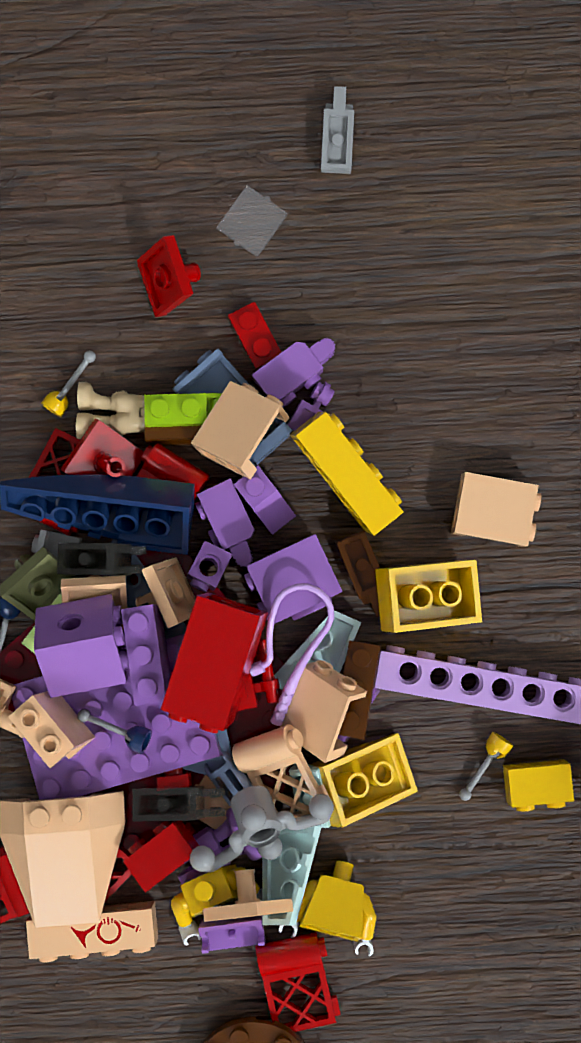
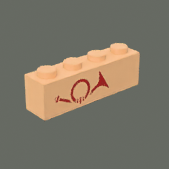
M155 901L103 906L100 921L97 923L35 927L31 915L26 920L29 959L39 958V962H51L57 960L58 956L70 955L71 959H82L88 957L89 953L101 952L102 956H113L119 954L120 950L132 949L133 953H143L150 951L151 947H155L158 940Z

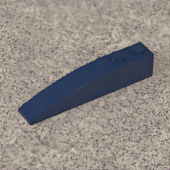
M57 475L0 481L1 510L37 521H42L44 518L57 523V527L70 530L72 526L88 531V536L96 539L104 536L117 540L116 545L126 548L188 555L194 510L195 484L134 476L112 477L110 475Z

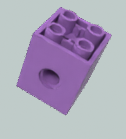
M316 534L246 566L249 573L244 575L251 592L257 590L262 599L261 602L257 603L259 609L269 613L275 597L284 588L294 584L309 583L324 591L330 600L331 597L343 592ZM293 591L281 600L274 624L290 616L293 620L300 619L325 607V602L316 593L311 591Z
M112 594L36 608L34 652L50 698L127 683L129 663L125 634L121 627V624H123L122 608L120 605L115 606Z

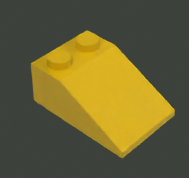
M399 733L347 749L343 757L324 763L319 760L310 764L319 768L322 784L333 801L334 810L330 817V824L333 827L343 828L418 792Z

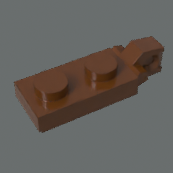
M361 531L335 543L358 598L361 599L363 605L370 603L376 617H379L375 569H380L365 531Z

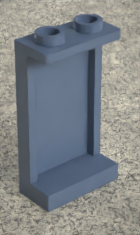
M218 348L214 352L209 350L204 353L197 361L199 365L191 373L186 370L174 381L176 386L172 390L175 394L223 393L230 381L238 385L247 383V381L229 363ZM275 417L249 459L251 463L256 467L290 437L292 429L285 422Z

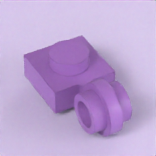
M318 382L310 394V398L314 400L312 405L304 400H300L287 423L293 431L317 412H323L319 410L320 405L322 404L326 407L335 392L330 388V384Z

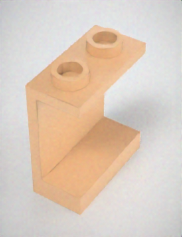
M230 381L191 444L201 455L251 480L257 469L249 459L275 417L287 422L289 416L282 407L284 405L283 402L270 394L264 397L247 383L238 385Z
M464 472L460 478L451 534L511 543L519 547L528 546L529 541L533 542L536 533V524L532 523L534 511L538 512L541 504V493H537L539 485Z
M317 660L308 663L300 677L291 704L288 706V711L280 727L289 724L298 729L303 737L302 747L324 763L343 757L348 745L337 738L350 702L365 697L367 691L358 686L353 678L343 676L334 670L333 666L326 661Z
M48 691L32 695L8 716L49 768H52L64 756L68 759L72 758L95 738L84 722L78 719V715L62 696L50 698Z

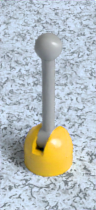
M90 350L84 353V360L61 392L53 391L46 395L41 402L46 409L60 418L63 416L68 408V399L65 395L86 366L96 359L95 353Z
M496 732L491 733L485 744L488 752L487 758L468 786L459 792V796L463 801H468L471 798V791L493 758L500 759L505 757L513 747L512 743Z

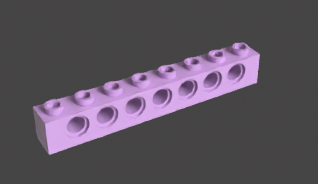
M387 645L386 650H380L374 688L581 724L580 678L569 677V682L557 681L558 675L546 672H539L538 677L526 675L527 669L509 666L508 672L496 670L497 664L478 661L477 666L466 665L465 658L448 656L447 661L435 659V653L417 650L416 656L404 654L405 648ZM406 662L413 663L416 668L414 676L409 679L402 678L399 673L400 667ZM435 668H443L446 673L445 680L440 684H433L430 679L431 672ZM467 673H473L476 677L474 687L468 690L463 689L461 686L462 677ZM502 678L506 682V689L502 694L495 695L492 691V684L495 680ZM528 684H534L536 687V695L531 700H525L523 697V689ZM564 689L567 696L566 701L562 705H555L553 701L555 692Z

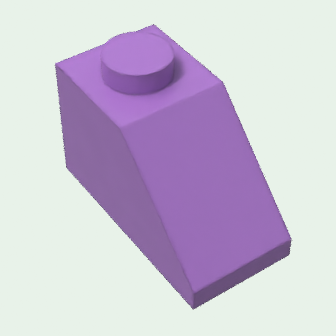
M257 466V470L251 480L242 477L233 485L273 535L295 518L296 515L261 468Z

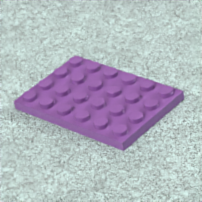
M185 634L166 639L171 675ZM129 669L127 670V683L63 695L62 697L77 715L80 710L86 709L90 712V715L125 730L134 726H143L152 730L150 742L143 754L131 750L125 743V736L86 721L84 724L93 733L95 738L72 758L68 759L64 756L52 768H49L25 737L23 738L39 800L80 797L222 755L216 733L200 729V723L191 720L183 723L170 719L168 712L160 710L163 702L135 706ZM43 676L14 684L16 689L12 696L15 710L32 695L48 691Z

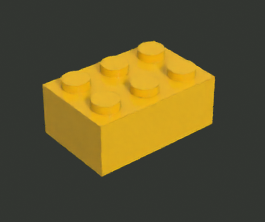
M456 560L375 569L381 631L397 633L482 622L476 560Z

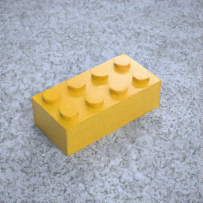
M317 412L293 431L290 436L362 529L375 536L403 513L399 507L402 500L391 487L388 489L382 485L379 480L383 476L374 464H369L361 458L360 455L364 452L353 438L349 439L344 436L341 430L345 427L334 413Z

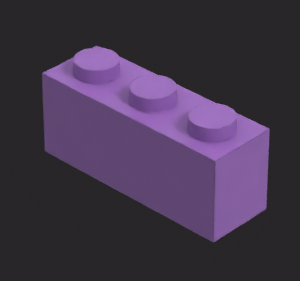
M151 604L121 609L134 705L140 706L163 702L171 673L163 617L158 605Z

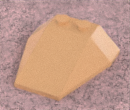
M124 791L92 793L90 796L30 800V798L0 800V838L35 927L97 923L100 921L126 823Z

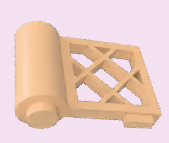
M288 724L234 744L232 756L238 770L242 773H247L253 786L266 787L270 792L274 806L276 800L290 806V812L295 818L311 814L309 806L299 802L302 791L313 797L318 794L328 795L324 785L317 784L301 752L303 746L301 732L292 725ZM296 763L302 775L300 781L285 774L287 766ZM267 774L277 779L275 788L272 789L264 785L260 775ZM282 782L297 789L294 799L279 792Z

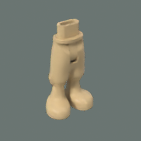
M79 382L77 390L79 410H111L116 412V414L98 416L90 413H77V439L83 437L94 419L100 420L121 436L126 433L145 432L144 395L127 394V392L121 391L112 394L111 397L102 396L94 392L90 383Z

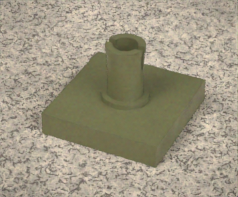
M42 547L33 556L29 554L21 555L20 559L23 561V565L16 559L14 563L16 571L0 585V596L34 621L36 608L50 606L56 597L61 594V579L79 578L73 570L45 547Z

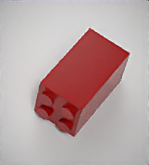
M212 593L197 595L160 710L168 712V717L178 722L186 723L187 720L200 723L199 728L210 733H218L219 730L224 731L234 722L269 612Z

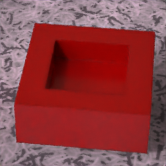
M183 767L164 772L165 776L157 778L158 791L192 785L191 773H183Z

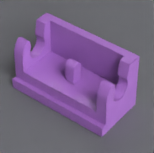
M262 916L204 922V918L200 920L198 929L199 937H202V954L213 950L235 947L264 946L266 943Z

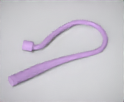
M309 583L294 584L284 588L275 597L267 622L266 660L264 662L260 660L252 663L250 673L254 677L264 673L265 668L272 663L274 621L280 602L287 594L296 590H308L316 593L324 600L328 612L327 621L309 645L283 687L279 702L276 704L275 711L270 719V722L276 726L282 725L300 677L315 649L328 633L334 621V607L329 596L320 588Z

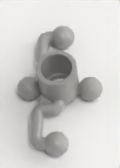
M251 786L237 792L230 802L239 829L230 835V847L215 856L213 850L204 845L198 846L190 854V864L197 871L211 873L237 858L247 845L258 848L260 856L267 860L276 859L282 852V842L278 838L281 830L287 828L297 831L328 822L334 810L333 801L328 795H315L309 802V812L311 814L295 818L289 811L277 813L270 792L266 787Z

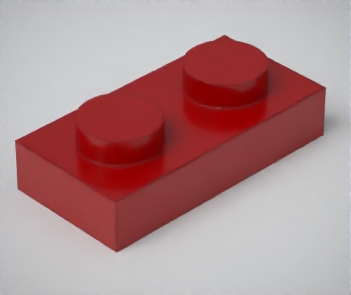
M255 301L228 315L255 370L260 369L282 353Z

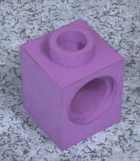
M204 541L186 577L192 580L190 585L203 592H207L208 589L214 591L233 554ZM204 561L212 562L216 567V574L213 576L203 575L200 572L199 565Z

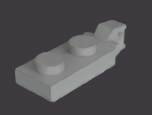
M334 86L333 104L326 103L324 108L321 173L351 174L354 110L353 105L346 104V87Z

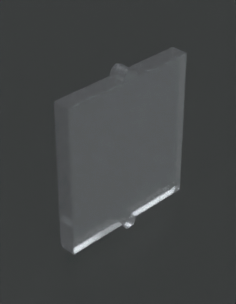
M247 185L219 223L217 230L232 239L235 246L240 245L258 257L288 213L272 203L269 196L264 197Z

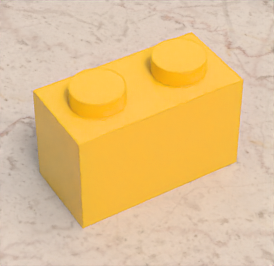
M566 760L503 765L506 801L512 808L516 807V811H532L535 809L534 805L544 804L547 805V808H562L566 806L565 802L574 801L571 765Z

